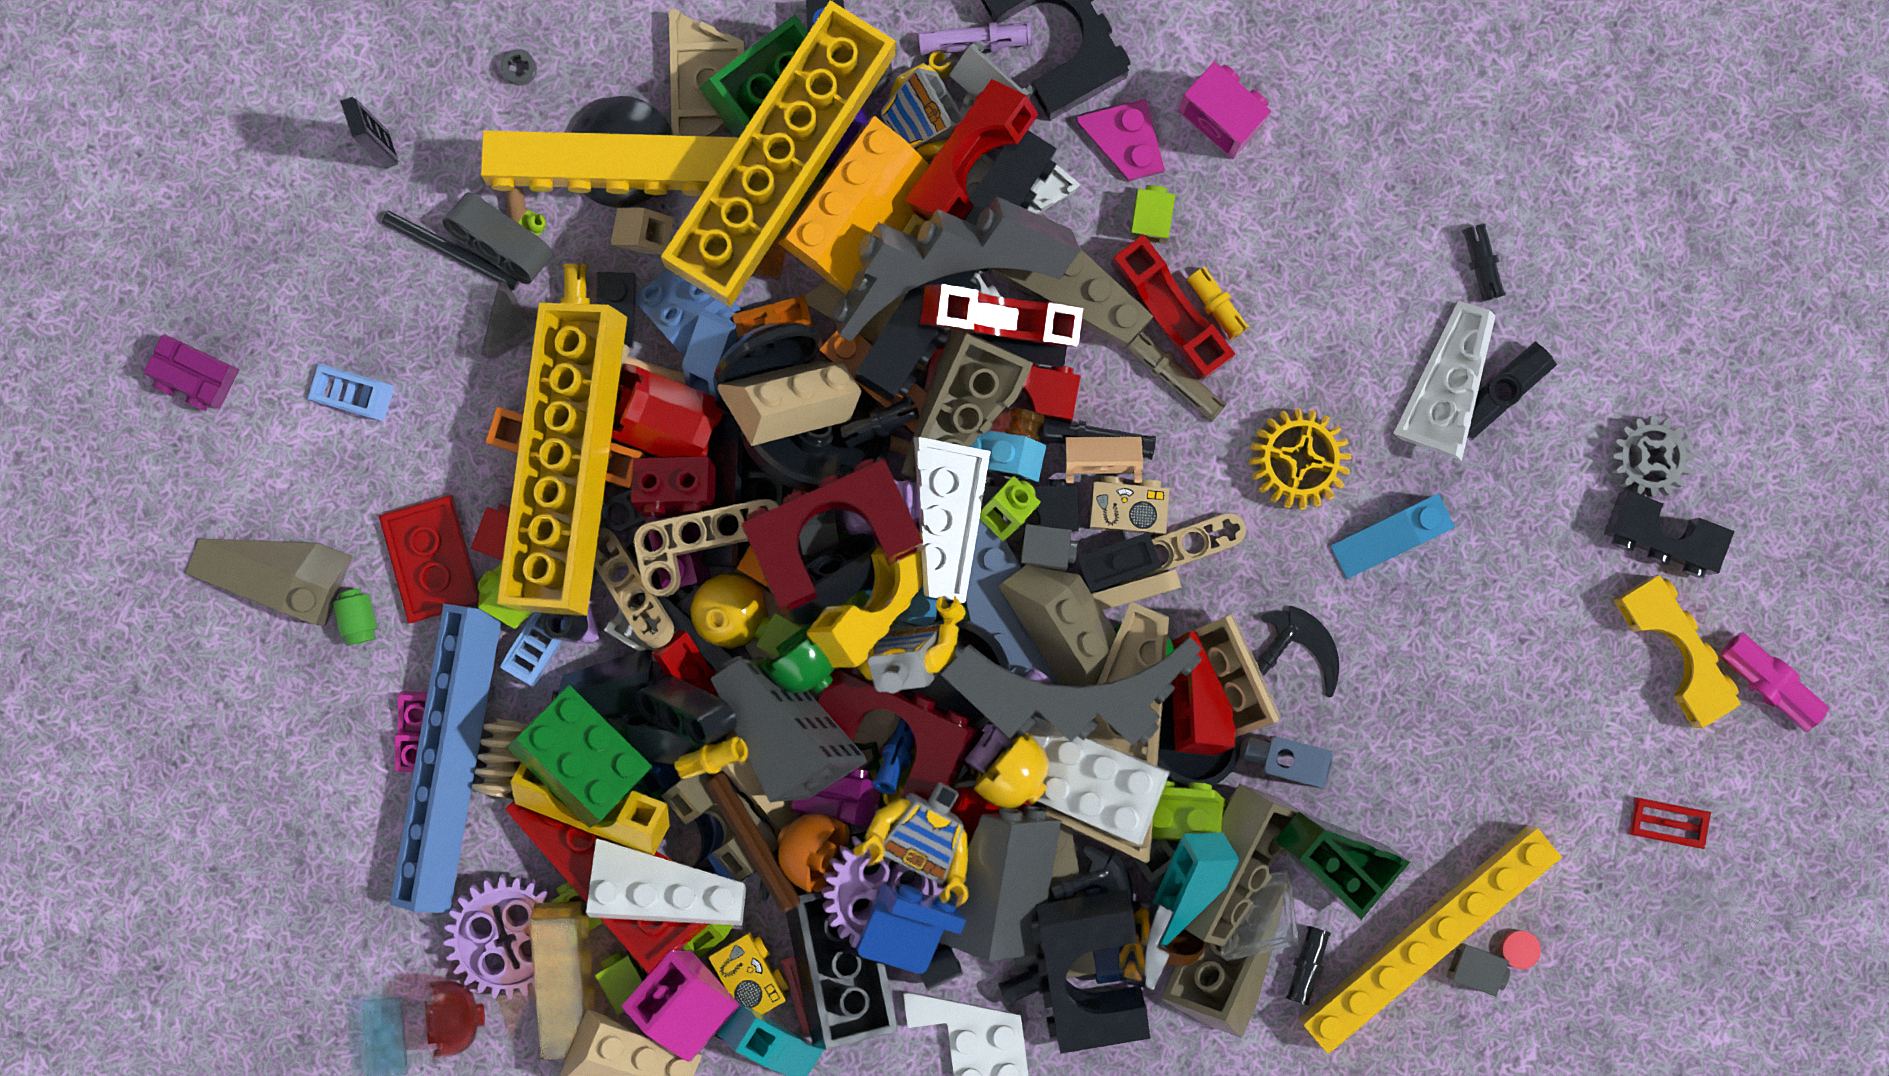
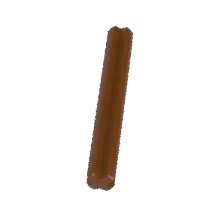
M719 773L706 782L707 789L779 910L785 913L798 906L801 902L798 894L785 876L777 859L727 775Z

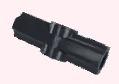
M1534 341L1495 377L1489 379L1478 391L1467 436L1470 441L1476 438L1509 407L1516 404L1527 391L1557 366L1553 356L1543 346ZM1498 381L1506 382L1511 387L1512 394L1508 401L1500 400L1496 396L1494 389Z

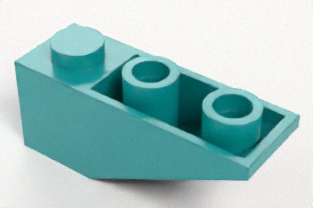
M737 1001L741 1006L719 1029L717 1035L733 1050L766 1068L786 1076H808L824 1049L813 1047L811 1041Z

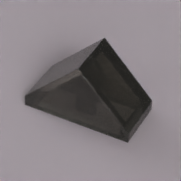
M498 283L481 351L483 357L493 361L535 335L536 327L514 291L506 283Z

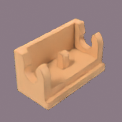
M1066 437V483H1074V474L1133 473L1134 483H1142L1143 452L1141 437Z

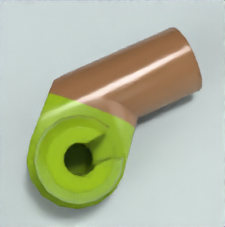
M523 188L505 191L508 217L536 236L542 234L546 227V220L540 213L537 215L525 207Z

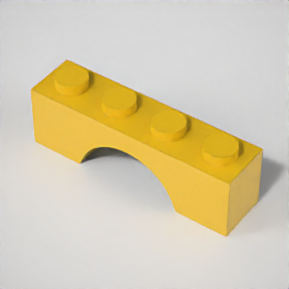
M878 546L871 555L875 571V582L867 603L861 609L854 605L828 606L809 628L806 634L827 656L831 667L853 668L862 664L867 659L868 652L874 644L889 632V626L896 617L910 606V600L920 588L924 587L921 551L888 566Z
M1661 575L1650 576L1613 599L1633 632L1656 631L1667 636L1676 644L1683 658L1684 674L1682 682L1673 697L1693 728H1705L1742 705L1736 696L1739 694V690L1734 681L1728 675L1723 676L1716 665L1719 659L1714 649L1706 642L1703 644L1696 633L1698 625L1693 616L1687 610L1683 611L1677 603L1678 593L1673 584L1667 578L1662 579Z
M522 762L511 780L515 804L649 855H655L670 826L666 803L631 791L599 823L589 828Z

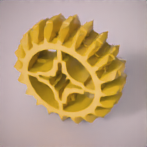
M1296 408L1293 410V420L1291 421L1286 411H1282L1278 414L1280 426L1274 419L1269 418L1265 423L1271 433L1262 429L1256 432V436L1264 443H1252L1250 445V450L1260 453V457L1250 458L1248 460L1249 465L1261 466V470L1253 473L1251 477L1253 480H1258L1264 476L1267 482L1259 487V491L1263 493L1272 487L1275 491L1271 495L1270 501L1273 503L1278 501L1281 495H1284V508H1291L1294 498L1297 499L1299 510L1306 509L1307 498L1310 499L1314 507H1318L1321 505L1319 493L1327 500H1331L1334 498V493L1329 485L1336 489H1341L1344 486L1343 481L1336 477V475L1346 476L1350 473V469L1341 466L1340 462L1350 460L1351 454L1340 453L1339 448L1346 446L1349 442L1346 438L1336 442L1333 436L1338 434L1341 428L1337 425L1328 431L1325 427L1329 423L1330 417L1327 415L1319 423H1316L1315 410H1310L1306 420H1303L1301 409ZM1292 429H1302L1294 447L1282 446L1279 448L1273 446L1274 441L1281 433ZM1313 433L1324 442L1329 453V461L1314 452L1312 447ZM1303 447V457L1312 463L1309 465L1305 463L1301 466L1302 469L1297 471V461L1288 455L1291 453L1297 454L1299 449ZM1270 457L1275 458L1276 461L1283 463L1287 467V485L1282 483L1275 475ZM1306 471L1327 472L1325 478L1316 487L1304 490L1298 489L1299 483L1302 481Z

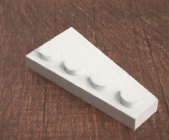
M1458 300L1393 433L1398 438L1462 461L1495 321V315L1490 310Z
M914 437L920 536L924 542V550L921 551L924 596L937 599L943 596L948 601H953L954 596H956L961 603H965L990 451Z
M596 838L586 913L589 917L742 926L746 886L744 883Z

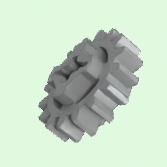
M1656 416L1647 417L1645 424L1641 418L1632 421L1633 430L1627 426L1621 428L1619 431L1624 439L1612 441L1611 444L1619 450L1618 453L1609 456V460L1618 461L1619 467L1612 471V474L1618 475L1622 473L1625 477L1620 486L1623 488L1633 484V492L1640 495L1646 489L1648 498L1657 497L1658 489L1665 496L1672 493L1671 485L1677 488L1682 487L1685 483L1680 475H1689L1693 471L1690 467L1686 466V461L1695 458V454L1686 453L1685 447L1693 443L1692 440L1686 439L1682 441L1679 437L1684 428L1681 426L1671 430V419L1669 418L1662 420L1658 425ZM1642 433H1656L1661 435V437L1657 440H1650L1647 436H1643ZM1672 449L1675 453V463L1672 461ZM1629 450L1633 453L1632 465L1629 462ZM1655 450L1658 453L1654 458L1656 463L1649 464L1647 461L1650 457L1649 451ZM1648 473H1654L1662 480L1651 482L1642 478Z

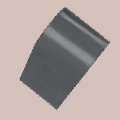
M465 193L442 220L444 228L455 239L523 284H530L553 257V252L546 242L474 193Z

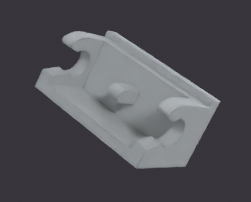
M981 40L977 44L973 43L968 47L949 75L975 99L991 79L1026 94L1028 99L1032 97L1036 90L1032 85H1029L1027 89H1021L981 53L986 46Z

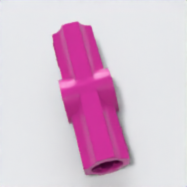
M1739 632L1722 649L1719 657L1749 683L1748 688L1752 692L1757 690L1764 697L1762 699L1763 702L1771 707L1776 706L1804 732H1809L1826 716L1829 707L1798 681L1800 677L1797 672L1781 659L1771 657L1744 632Z

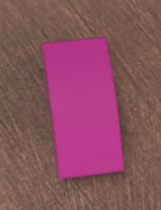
M401 691L398 694L395 772H414L428 692Z

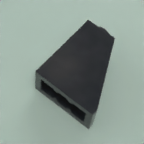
M641 650L564 674L559 690H553L551 702L570 685L617 732H623L621 718L625 713L637 709L635 703L636 692L653 684V650Z

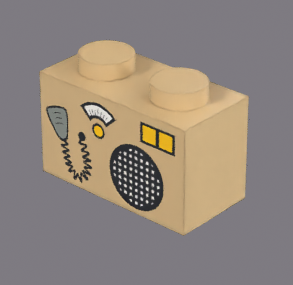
M1101 476V482H1094L1092 484L1089 529L1140 534L1149 532L1151 535L1162 536L1166 534L1170 488H1161V481L1142 479V483L1138 485L1123 484L1124 478Z

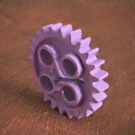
M856 836L852 837L854 847L862 843ZM841 845L839 848L844 858L842 860L835 858L829 860L836 871L823 874L825 880L832 885L821 888L823 896L830 898V900L822 905L825 912L833 913L828 918L831 926L840 925L837 930L839 936L845 938L850 935L849 941L852 947L855 948L878 896L877 892L881 889L883 882L900 887L902 884L899 882L902 874L912 869L896 862L893 864L889 874V864L892 859L883 856L881 861H879V870L875 874L865 875L863 874V869L871 858L870 850L867 848L862 856L856 857L854 854L855 848L849 850ZM918 872L911 883L903 884L916 888L922 894L932 897L939 895L941 890L945 888L944 885L938 884V882ZM858 899H869V904L864 910H852L854 902Z
M501 874L498 885L494 886L491 879L487 877L484 880V890L473 884L469 889L472 898L462 894L459 896L458 902L463 909L451 908L449 914L457 921L447 922L444 929L454 933V935L445 938L443 945L451 946L455 949L448 953L446 958L451 961L459 960L460 963L455 967L454 974L464 971L468 973L464 982L465 986L471 984L474 980L479 982L478 994H481L488 986L492 988V998L494 999L498 996L500 989H505L508 999H512L515 988H519L521 993L527 996L530 983L538 989L542 988L543 981L541 975L550 979L554 977L555 972L550 964L562 965L564 959L556 952L567 951L568 944L559 940V938L567 936L569 930L566 927H558V924L563 922L559 913L554 914L553 911L556 908L551 901L547 903L545 900L549 889L545 888L539 893L534 892L536 880H532L527 887L521 886V875L516 876L513 884H508L505 874ZM516 904L522 905L527 909L529 916L525 920H514L509 915L508 908ZM495 905L500 907L506 933L515 934L511 942V948L520 963L518 968L513 966L507 941L505 939H498L502 926L493 910ZM477 917H484L492 924V930L488 933H479L474 929L472 920ZM526 940L536 941L541 947L540 954L532 957L527 956L521 949V943ZM489 953H498L503 957L505 965L497 969L491 968L485 962V956Z

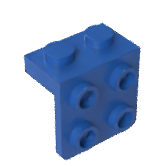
M883 882L857 943L856 950L861 957L922 974L928 969L943 931L948 930L961 934L966 919L958 911L956 903L951 899L942 903L939 895L932 897L922 894L916 888L902 884L899 887Z

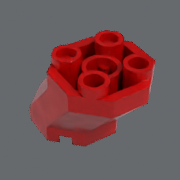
M624 363L621 371L625 373L619 378L611 439L659 458L706 457L708 440L713 428L719 424L722 417V408L716 406L715 397L649 372L636 365Z

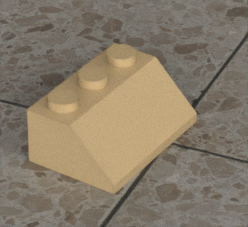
M819 360L721 383L717 388L751 446L850 421L861 394L859 386L844 363Z
M1234 613L1193 630V632L1197 633L1233 709L1236 737L1278 722L1281 715Z
M587 1010L560 1076H694L702 1055L698 1053L691 1062H687L647 1036L637 1025Z

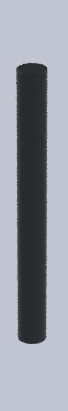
M387 211L383 217L382 224L514 291L520 283L488 260L391 211Z

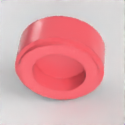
M1514 930L1503 938L1500 952L1502 958L1509 961L1508 965L1517 969H1527L1538 961L1541 947L1537 938L1531 933L1523 930Z

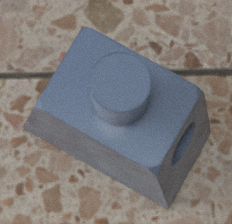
M1273 736L1271 743L1250 738L1244 760L1265 765L1264 773L1325 789L1334 752ZM1282 751L1294 754V762L1290 767L1279 764L1278 756Z

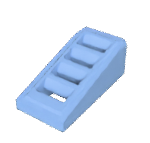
M318 363L308 399L384 421L395 387L384 382ZM333 375L335 380L330 397H325L323 395L329 376ZM347 379L349 382L342 402L338 398L344 380ZM359 383L364 384L358 406L353 405Z
M540 612L533 613L500 665L501 669L531 686H536L562 640L551 638L544 633L539 623L541 619ZM566 616L561 621L562 631L568 626L569 620ZM534 629L552 639L549 645L531 636ZM528 643L542 651V656L538 658L524 650L525 644ZM518 656L535 665L533 670L530 671L516 663L515 661Z

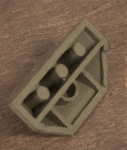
M1025 565L1000 583L998 587L1060 684L1069 686L1097 684L1117 633L1081 576Z

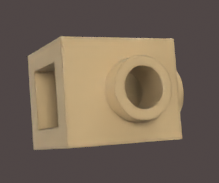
M617 208L610 245L640 254H663L669 245L674 217L647 208Z

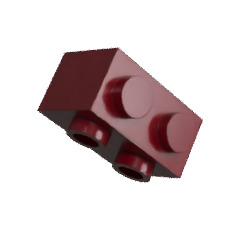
M709 457L633 458L631 503L639 514L647 518H663L665 513H680V515L685 516L714 510L716 468Z

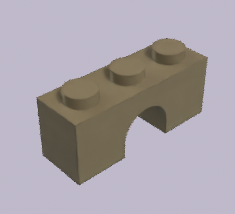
M722 770L715 774L705 772L687 779H678L661 797L685 824H688L701 814H710L717 818L723 827L724 837L720 846L711 854L735 881H740L753 873L756 869L706 787V782L715 775L723 773ZM737 792L773 853L779 847L773 829L759 819L750 808L747 799Z

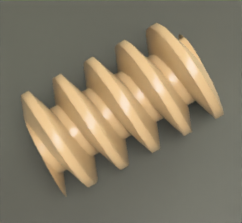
M493 717L496 719L495 723L483 725V729L493 734L492 738L480 740V744L489 748L490 751L489 753L477 755V759L486 763L487 766L475 769L474 771L476 775L484 779V782L472 784L471 788L486 795L514 799L509 794V792H512L511 778L519 768L514 763L520 760L507 746L529 723Z

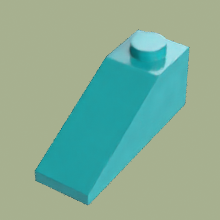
M1224 833L1183 834L1152 904L1161 905L1173 912L1159 941L1160 945H1168L1226 889L1237 867L1239 858Z

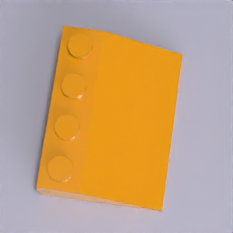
M873 116L864 122L777 243L847 295L852 287L856 273L863 269L858 252L861 240L866 234L872 232L878 222L901 232L904 230L913 214H915L905 199L909 195L912 186L919 181L927 170L929 164L905 139Z

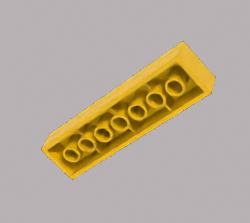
M830 0L661 255L664 266L730 308L895 57L896 40Z
M539 303L497 604L517 611L587 616L627 324V316L610 305Z

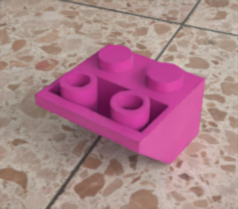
M671 950L621 1007L647 1036L685 1061L691 1062L741 1005L692 951Z

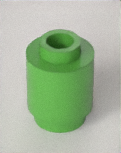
M360 588L338 593L339 600L332 602L340 638H345L346 646L375 640L374 630H377L378 627L370 594L362 595Z

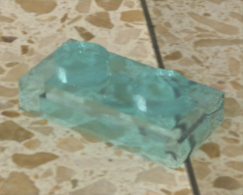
M396 997L362 1001L367 1076H403L408 1074L403 998Z

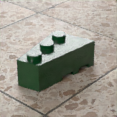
M1298 812L1274 840L1336 902L1361 920L1410 864L1409 860L1381 842L1302 812Z

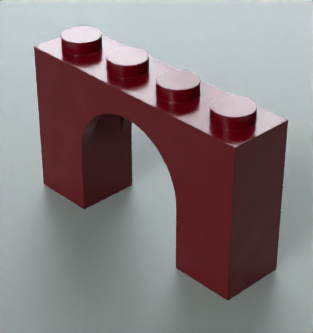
M874 459L861 462L853 468L854 473L840 478L839 475L830 476L818 483V489L804 494L803 491L790 494L782 500L783 505L769 510L768 507L757 509L746 516L747 521L741 523L781 614L817 599L814 586L799 556L798 542L805 525L822 512L839 509L850 511L860 516L871 528L888 566L924 550V542L885 459L875 462Z
M836 667L830 673L833 681L823 689L818 703L852 742L862 720L874 709L888 710L899 715L912 729L917 747L916 758L901 794V799H905L910 793H913L928 801L938 782L954 790L965 762L964 758L968 755L979 726L969 722L970 716L955 709H948L947 712L936 707V701L933 698L921 693H914L913 696L902 690L896 693L876 691L873 680H868L857 667Z

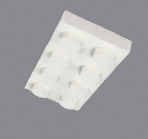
M1033 714L1038 721L1027 733L1042 746L1049 760V771L1043 781L1048 788L1037 801L1137 845L1142 844L1170 771L1089 737L1082 741L1077 736L1070 742L1048 720Z

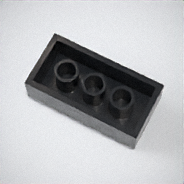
M812 889L811 893L807 891L797 893L801 902L798 906L786 912L812 1046L828 1050L898 1032L885 964L861 957L856 947H852L849 941L850 935L845 938L839 936L837 930L840 925L831 926L828 918L833 913L825 912L822 905L830 900V898L824 897L821 891L815 892ZM858 899L854 902L852 910H864L869 904V899Z

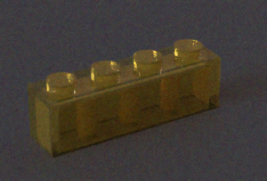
M581 902L535 903L529 918L540 1057L541 1060L567 1059L586 1011L594 1008V987L587 986L586 974H591V951H584V939H588L589 919L588 916H582Z

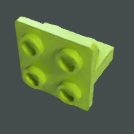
M1166 781L1153 815L1151 839L1180 841L1183 834L1221 833L1223 810L1227 809L1228 801L1220 795L1219 791L1212 790V785L1189 783V788L1187 789L1176 788L1173 782Z

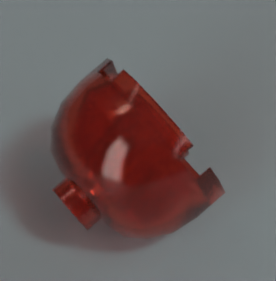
M450 980L426 982L425 991L433 990V994L431 996L432 1004L428 1005L425 1001L428 1044L436 1043V1050L431 1051L430 1056L432 1059L461 1054L469 1049L475 1041L478 1027L485 1026L483 1003L476 1004L473 992L464 984Z

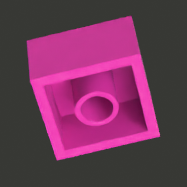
M1214 61L1184 94L1178 112L1228 156L1234 159L1263 127L1271 110L1267 107L1268 101L1263 95L1254 89H1251L1249 92L1238 82L1240 77L1232 68L1225 64L1220 66Z

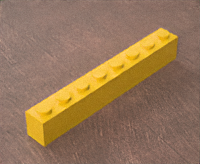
M483 130L481 176L486 185H491L492 189L498 191H512L514 186H530L529 189L536 192H550L553 190V187H568V191L574 193H588L591 191V188H606V192L612 194L629 193V189H644V192L650 195L667 194V190H682L684 195L701 196L739 137Z
M1527 826L1298 1018L1299 1022L1327 1054H1330L1551 868L1562 856L1537 827Z

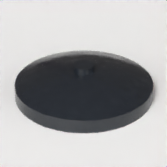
M861 388V394L851 420L753 446L750 445L740 428L742 442L753 461L776 481L805 493L818 489V483L830 476L839 475L840 478L854 473L853 468L861 462L869 459H874L875 462L883 459L886 460L891 444V434L884 438L876 436L851 449L845 443L850 436L858 432L843 438L841 426L870 415V410L876 407L880 408L877 402Z

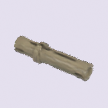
M1142 331L1126 349L1151 370L1150 374L1154 378L1158 376L1187 402L1198 409L1210 422L1227 405L1226 402L1212 393L1203 383L1174 360V354L1170 351L1166 353Z

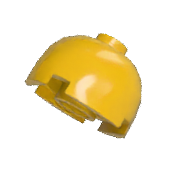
M738 572L713 576L706 580L694 594L690 606L691 621L697 633L706 642L720 646L723 649L741 647L756 638L754 635L765 616L768 617V608L766 609L763 599L765 595L761 587L750 577Z
M1026 733L1023 737L1018 735L1011 742L1014 746L1011 749L1008 748L1005 752L1003 751L979 779L978 785L974 787L977 793L995 806L1005 809L1016 808L1027 800L1034 804L1048 788L1043 783L1049 771L1048 757L1042 746L1029 733Z

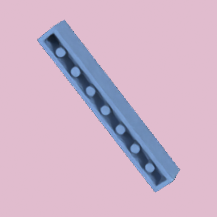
M443 604L390 905L414 912L449 913L454 895L456 874L461 856V846L472 790L471 786L474 782V771L480 747L501 626L500 620L480 609Z

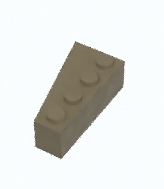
M1080 247V252L1060 280L1027 270L991 268V275L1006 282L1040 302L1083 308L1082 326L1124 349L1153 318L1150 312Z
M1239 784L1228 800L1221 826V833H1224L1235 850L1239 862L1226 889L1184 929L1202 941L1225 946L1252 907V903L1249 900L1250 896L1262 887L1265 888L1272 877L1269 869L1278 855L1282 854L1285 857L1287 855L1274 840L1298 812H1305L1276 796Z

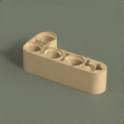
M762 499L642 525L634 536V545L644 588L649 593L660 597L674 594L681 583L677 555L748 541L741 523L747 521L743 512L749 511L748 514L763 507H768L769 510H772L779 505L769 499ZM728 515L736 516L739 521L738 531L731 536H724L719 529L721 520ZM690 523L698 524L701 529L700 539L693 544H686L682 538L683 528ZM652 531H659L663 536L662 547L655 552H649L644 545L645 537ZM666 568L671 575L670 584L665 589L658 590L653 586L652 576L656 570Z

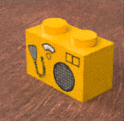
M749 931L713 952L708 957L725 988L736 1001L763 1015L787 1000L788 995L785 991L790 988V985L780 968L773 971L766 959L771 955V952L761 935L754 938L752 932Z

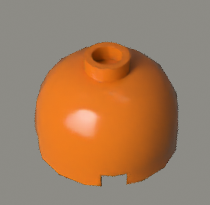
M809 813L796 819L791 825H786L778 836L777 844L779 846V865L788 880L811 893V889L815 892L821 891V888L828 884L823 874L836 871L829 860L837 858L841 845L847 848L849 844L850 830L848 825L820 813Z

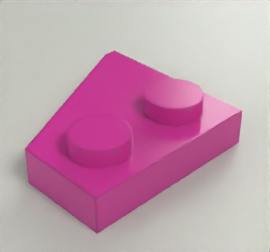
M1146 99L1076 117L1077 125L1089 135L1100 151L1113 162L1116 169L1128 182L1164 173L1165 169Z

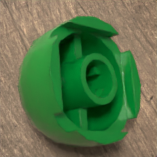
M811 623L778 645L776 649L780 655L773 661L767 656L760 665L770 680L788 693L799 694L810 689L814 693H818L833 681L830 673L836 667H831L827 656L806 634L812 626Z

